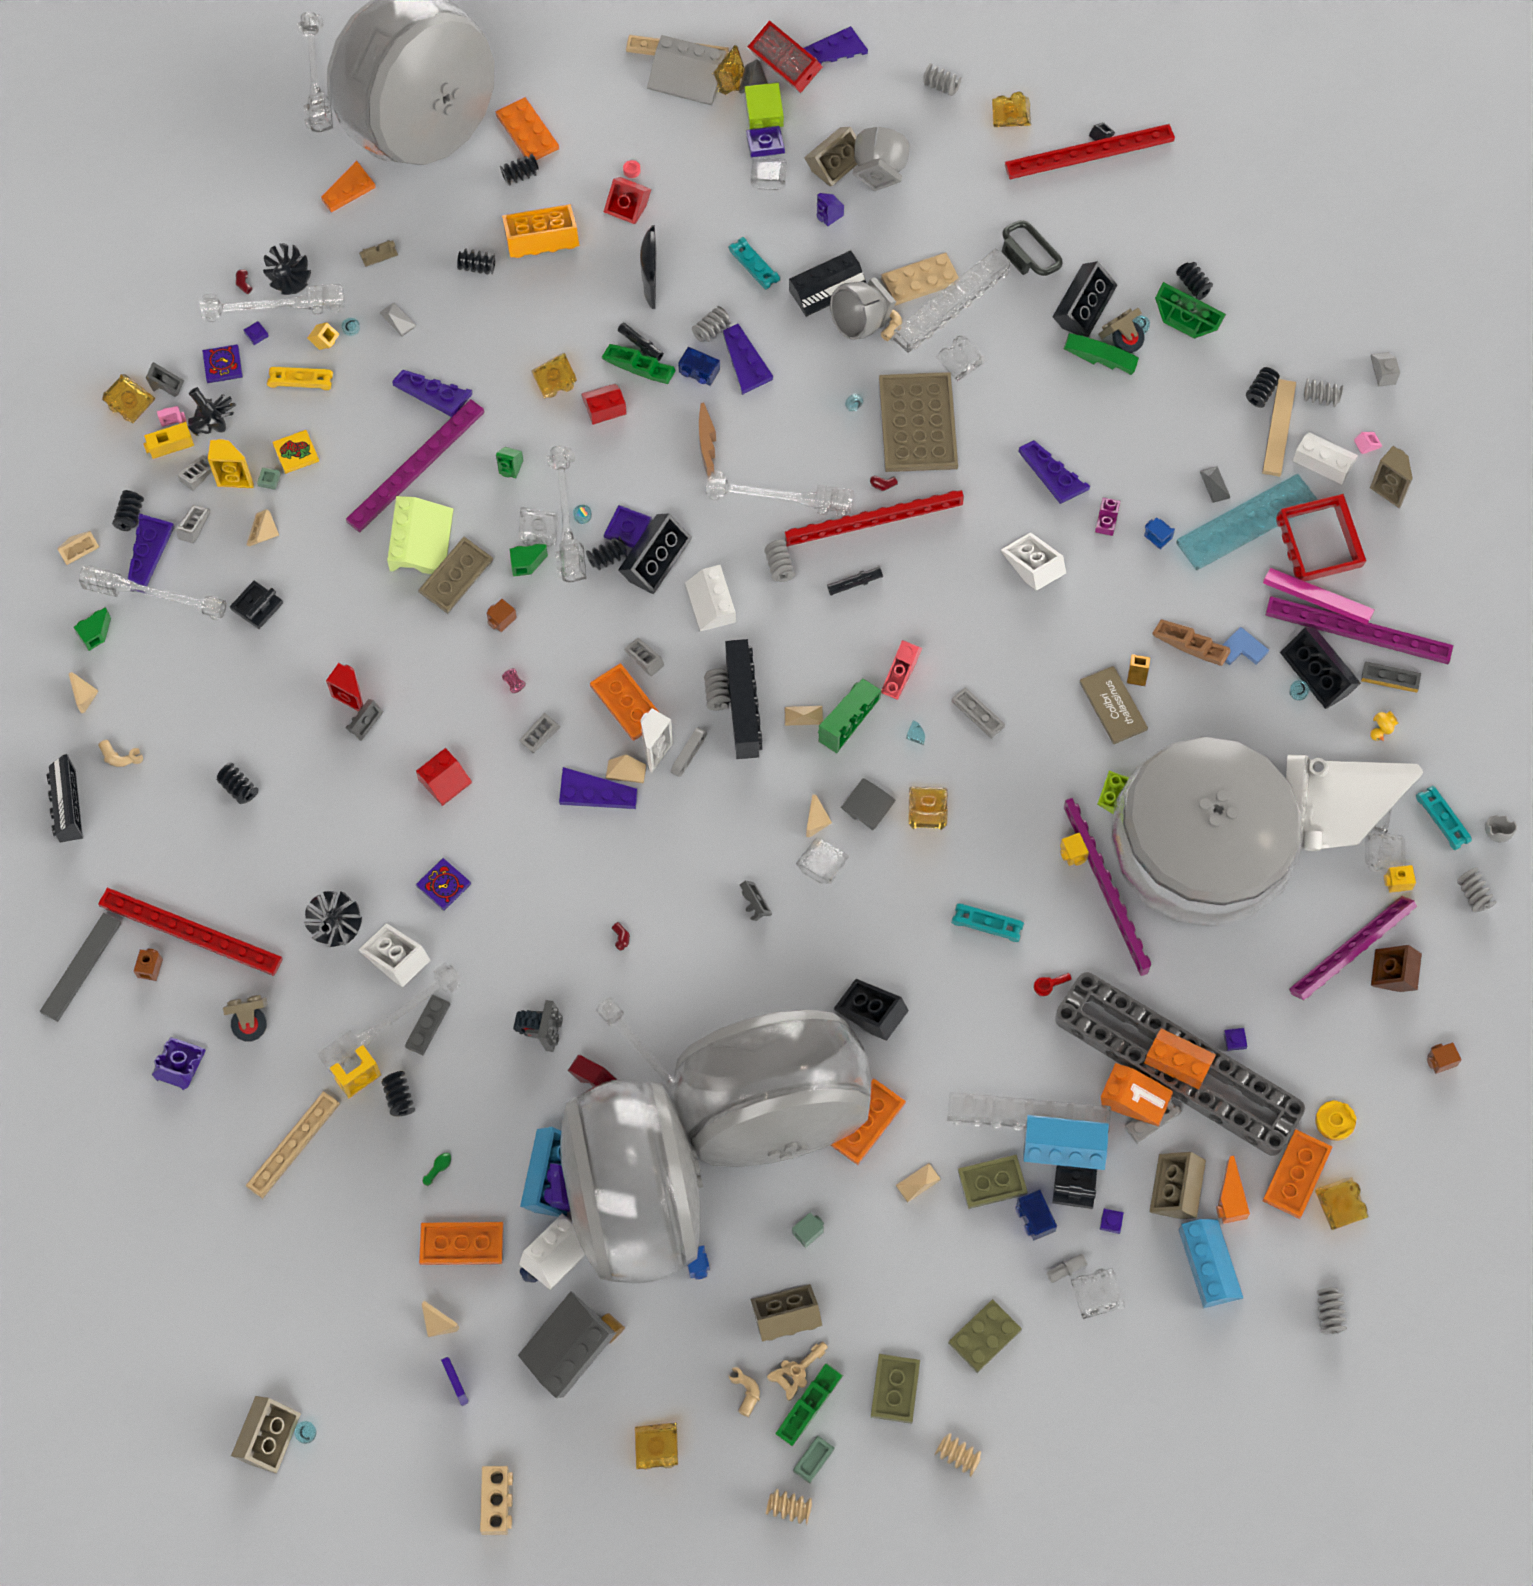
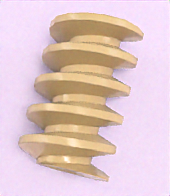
M949 1433L943 1438L934 1455L941 1452V1460L948 1456V1464L955 1460V1468L957 1469L963 1465L962 1472L965 1473L970 1469L971 1477L981 1461V1451L973 1454V1446L966 1450V1442L959 1446V1438L957 1437L951 1441L952 1434Z
M776 1489L773 1494H770L765 1514L768 1515L773 1510V1516L777 1517L779 1512H781L782 1519H785L789 1514L791 1522L798 1517V1524H801L806 1519L807 1525L812 1508V1498H809L804 1503L803 1496L796 1501L794 1493L790 1498H787V1491H784L782 1496H779V1489Z

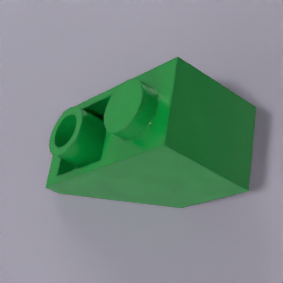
M503 447L496 453L499 474L507 478H517L524 461L522 451Z
M546 544L509 548L513 577L531 575L548 556Z
M106 607L101 610L95 611L87 619L79 621L73 627L88 651L105 642L111 617Z

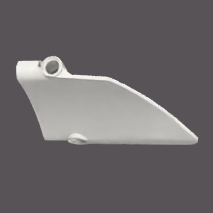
M1288 755L1286 780L1291 785L1301 813L1299 848H1304L1307 851H1321V849L1358 845L1392 806L1422 776L1423 770L1418 764L1325 761L1322 758L1312 760L1306 755ZM1318 764L1324 765V769L1321 772H1315L1314 767Z

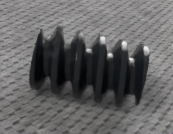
M530 154L529 158L524 156L523 161L518 158L517 164L514 161L510 162V166L505 163L504 169L500 166V170L505 182L511 186V180L517 183L518 177L524 181V175L529 179L531 172L534 176H537L536 170H539L534 155Z
M465 248L463 253L461 251L458 253L457 269L462 270L464 268L465 271L471 269V272H476L477 270L480 274L483 271L486 275L490 274V272L493 274L496 263L495 253L488 257V252H485L484 256H482L479 250L477 255H475L474 249H472L470 254H468V250Z
M1196 262L1184 263L1177 269V276H1180V280L1184 281V285L1187 286L1196 299L1201 300L1205 298L1213 287V283H1208L1209 278L1204 277L1205 273L1200 272L1201 268L1196 267Z
M1269 367L1260 369L1256 379H1254L1246 392V398L1252 405L1258 408L1265 406V403L1279 383L1280 375L1278 372Z
M130 490L122 491L114 515L115 519L112 522L113 526L121 531H130V528L136 527L137 524L134 521H138L137 515L140 513L139 509L142 508L141 502L144 501V497Z
M618 536V540L616 538L612 539V544L607 541L605 546L600 544L598 549L592 548V553L587 550L586 555L593 568L596 567L600 571V564H603L606 568L608 567L607 561L612 565L614 564V558L621 561L620 555H623L626 559L627 549L622 538Z
M227 763L219 771L216 779L217 782L239 804L251 801L258 794V788H253L254 784L252 782L248 783L249 779L247 777L243 778L244 773H239V768H234V763Z
M404 1071L391 1073L381 1081L382 1086H384V1093H386L387 1105L390 1108V1115L396 1117L406 1116L415 1111V1108H409L414 1103L413 1100H407L411 1097V1093H405L409 1090V1086H403L407 1082L406 1078H401L405 1075Z

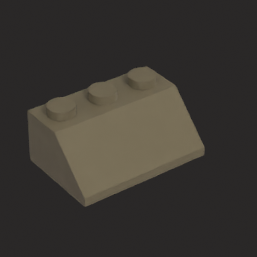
M840 127L804 157L811 171L826 184L833 186L857 165L854 160V147L857 136L851 127Z
M1392 446L1380 460L1370 489L1399 509L1403 504L1413 479L1409 456L1403 450Z
M1193 1152L1159 1154L1149 1212L1177 1219L1197 1218L1206 1160Z
M810 1284L750 1299L762 1342L766 1340L771 1341L786 1335H794L805 1330H814L822 1326L819 1306Z
M255 1396L231 1456L252 1466L277 1474L301 1413L271 1398Z

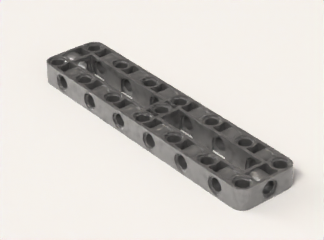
M1084 972L1079 975L1057 1009L1055 1022L1060 1028L1119 1064L1133 1068L1172 1090L1173 1097L1270 1156L1278 1155L1282 1151L1305 1112L1304 1103L1297 1097L1092 973ZM1088 982L1091 987L1086 988L1081 983ZM1088 1001L1095 1002L1103 1007L1104 1011L1125 1023L1126 1021L1136 1027L1140 1033L1153 1041L1162 1028L1216 1054L1207 1073L1227 1086L1229 1084L1242 1092V1095L1263 1107L1264 1105L1277 1113L1278 1117L1271 1127L1204 1085H1201L1198 1090L1176 1078H1173V1082H1167L1164 1077L1169 1075L1144 1063L1148 1054L1147 1050L1081 1011L1084 1004ZM1116 1003H1123L1125 1008H1118ZM1067 1013L1071 1018L1065 1019L1061 1014ZM1150 1024H1157L1159 1029H1153ZM1102 1034L1105 1039L1099 1040L1095 1035ZM1136 1055L1139 1060L1133 1061L1129 1056ZM1219 1066H1226L1228 1071H1222ZM1255 1086L1261 1087L1262 1090H1263V1092H1262V1093L1256 1092L1255 1089H1254V1087H1255ZM1199 1098H1206L1208 1103H1201ZM1289 1108L1297 1109L1298 1114L1291 1113ZM1235 1118L1241 1119L1242 1122H1243V1124H1242V1125L1236 1124V1123L1234 1122V1119H1235ZM1269 1140H1275L1278 1146H1272Z

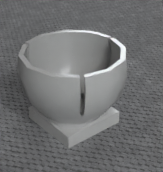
M877 127L864 129L857 134L855 140L854 160L858 167L853 168L852 174L874 191L900 183L902 180V175L899 172L905 168L909 157V141L903 134L893 129L879 127L876 145Z
M875 277L871 278L868 284L865 282L844 283L838 286L831 295L830 310L832 320L839 332L850 340L864 339L873 334L878 328L885 327L896 301Z

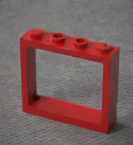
M1344 494L1283 508L1277 514L1276 522L1278 527H1281L1282 540L1287 545L1288 558L1293 562V573L1296 578L1306 582L1361 568L1367 560ZM1334 507L1352 561L1306 572L1288 518Z

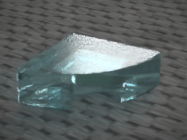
M913 720L906 739L924 745L925 733L921 725Z

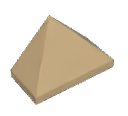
M266 509L256 513L247 546L250 547L279 536L269 510Z
M91 531L69 537L57 549L66 565L96 550L99 546Z
M73 672L68 673L77 707L80 713H85L99 691Z
M822 706L785 707V726L820 725L823 722Z
M627 754L608 760L606 779L644 783L646 764Z
M813 794L806 837H812L832 823L817 795Z
M928 1163L898 1183L896 1187L905 1200L909 1202L941 1181V1179Z
M423 1301L422 1309L428 1337L453 1333L459 1330L456 1322Z

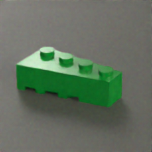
M863 678L859 683L856 682L848 695L842 699L819 725L818 742L838 753L881 699V690Z

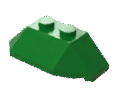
M1165 282L1162 283L1155 297L1163 323L1194 339L1218 331L1226 316L1225 313Z

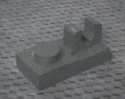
M368 699L357 716L352 718L351 724L346 726V729L362 741L383 711L374 700Z
M746 880L740 884L743 890L742 895L751 903L745 910L746 912L755 910L754 916L750 919L757 921L763 916H771L772 913L756 884Z

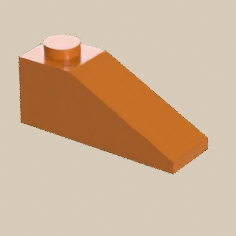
M1234 1155L1230 1156L1227 1161L1218 1206H1216L1217 1215L1219 1218H1222L1223 1224L1246 1220L1250 1215Z

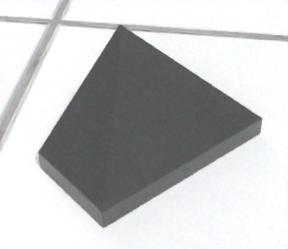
M758 59L745 66L739 88L740 94L745 93V86L768 84Z
M1218 466L1200 471L1213 503L1230 498Z

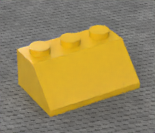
M210 440L208 462L217 487L254 488L245 457L229 440Z

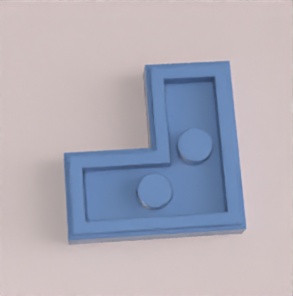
M1242 627L1223 644V646L1229 647L1231 651L1225 661L1229 665L1241 654L1257 665L1269 653V649Z

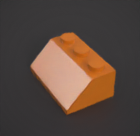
M1161 1028L1144 1063L1199 1090L1216 1054Z

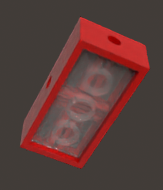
M770 20L747 46L755 56L800 93L823 67L815 57Z

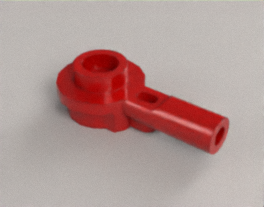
M1069 973L1053 979L1041 977L1034 982L1033 988L1039 996H1048L1053 991V987L1068 982L1072 978Z

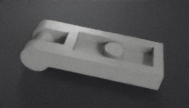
M1172 1097L1167 1106L1170 1112L1168 1114L1164 1113L1159 1127L1134 1119L1125 1126V1129L1137 1144L1182 1112L1180 1107H1176L1172 1102Z

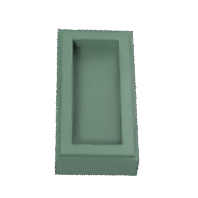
M817 1436L795 1466L793 1472L808 1483H811L835 1448Z

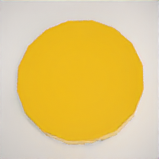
M1332 1100L1324 1103L1319 1108L1315 1117V1124L1318 1131L1324 1137L1340 1141L1353 1133L1356 1126V1115L1348 1104Z

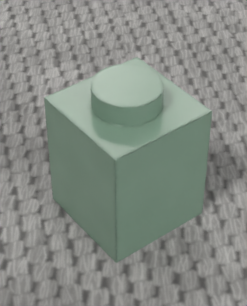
M810 1212L792 1228V1234L807 1248L824 1233V1222L818 1215L813 1216Z

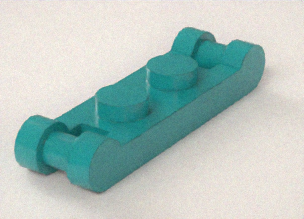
M744 237L738 239L737 243H732L728 246L733 256L765 290L770 288L771 284H776L781 280L778 273L768 266Z
M1434 786L1427 788V791L1424 793L1416 794L1417 801L1426 809L1449 841L1453 850L1461 848L1462 844H1468L1472 841L1468 831ZM1458 832L1460 837L1456 838L1454 834Z
M956 904V914L952 917V924L1007 938L1012 942H1019L1021 937L1019 933L1023 929L1024 922L968 905ZM969 914V918H963V915ZM1007 925L1013 928L1012 931L1006 930Z

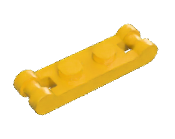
M270 367V378L267 380V386L271 388L285 386L330 390L332 385L330 379L333 378V371L328 369Z

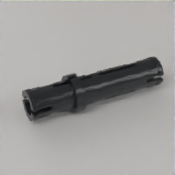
M624 322L619 325L618 332L638 346L642 353H647L650 357L657 358L658 361L662 359L664 353L657 349L650 340L643 338Z
M878 566L866 572L860 571L857 575L828 584L827 588L832 596L862 584L865 586L870 581L883 578V574Z

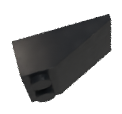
M859 979L854 980L834 1007L835 1011L871 1035L886 1041L909 1011L902 997Z

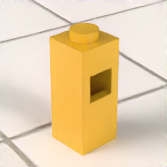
M186 422L144 435L146 442L143 445L146 453L151 454L152 459L194 446Z

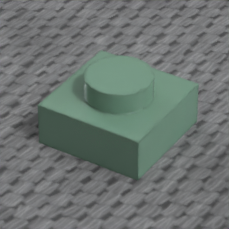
M262 467L257 481L258 487L276 490L281 475L280 471Z

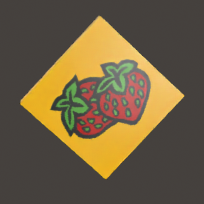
M307 430L272 442L285 474L319 462Z

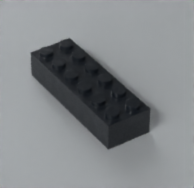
M748 639L725 641L736 760L759 758V750L763 749L752 646L748 645Z

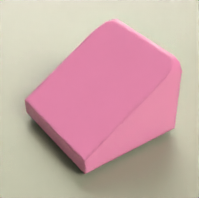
M1361 432L1354 439L1361 454L1382 447L1375 432Z

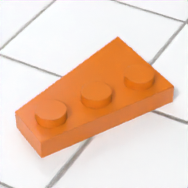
M356 161L321 198L330 212H333L376 187L368 174Z

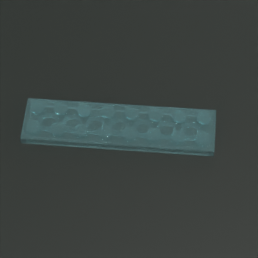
M1296 474L1177 539L1176 544L1197 571L1278 527L1276 517L1280 509L1318 499L1299 474Z

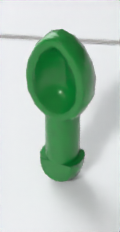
M443 1153L434 1160L433 1168L422 1179L424 1185H431L437 1174L449 1167L451 1163L450 1153Z

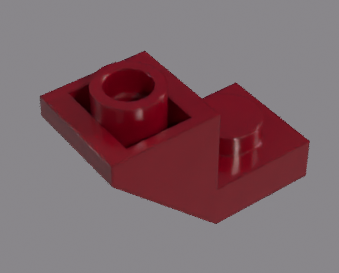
M577 1055L567 1070L581 1083H590L602 1095H607L617 1081V1078L603 1066L582 1055Z

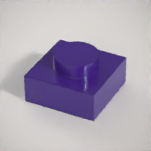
M259 321L243 330L253 345L269 337L268 332Z
M1244 1028L1224 1030L1227 1051L1247 1049Z
M1104 1208L1100 1230L1120 1234L1124 1212Z

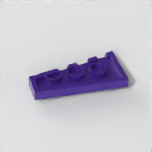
M851 26L804 47L821 65L825 61L835 62L843 57L848 59L856 54H868V49Z
M737 323L723 330V337L742 395L772 381V373L740 325Z
M402 370L392 381L393 386L450 417L455 415L472 396L471 389H459L457 385L450 384L449 386L441 383L440 380H429L423 375Z
M1033 440L1019 447L1018 452L1059 504L1090 489L1088 483L1080 481L1078 479L1079 476L1074 472L1070 473L1064 468L1065 465L1062 462L1054 460L1051 457L1052 454Z
M139 513V525L136 529V541L133 546V557L130 562L127 581L129 584L146 588L175 526L171 522Z
M563 767L559 798L560 805L636 809L637 788Z

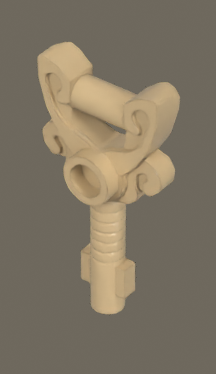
M823 1341L819 1345L816 1343L811 1348L812 1352L799 1364L794 1361L790 1363L788 1360H784L781 1363V1368L771 1372L767 1379L771 1382H777L786 1391L787 1400L791 1401L796 1395L798 1387L804 1388L807 1385L805 1369L817 1357L820 1359L826 1353L827 1345ZM784 1374L792 1377L793 1385L783 1377Z

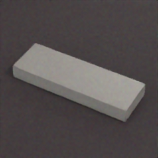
M966 687L952 698L951 702L991 739L1005 728V724Z

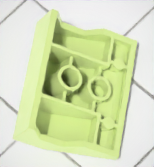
M396 496L387 558L389 570L395 571L399 567L415 568L422 573L432 574L448 555L453 508L416 497Z

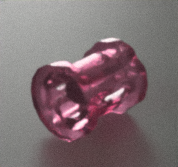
M515 668L509 669L502 675V679L509 685L511 693L521 691L526 685L517 675Z

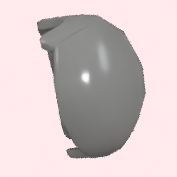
M1495 815L1489 817L1485 823V831L1492 840L1499 843L1506 842L1517 831V824L1515 821L1510 822L1507 816L1499 817Z

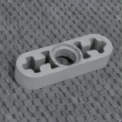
M699 727L696 728L675 760L671 773L679 777L682 776L704 742L707 735L706 731Z

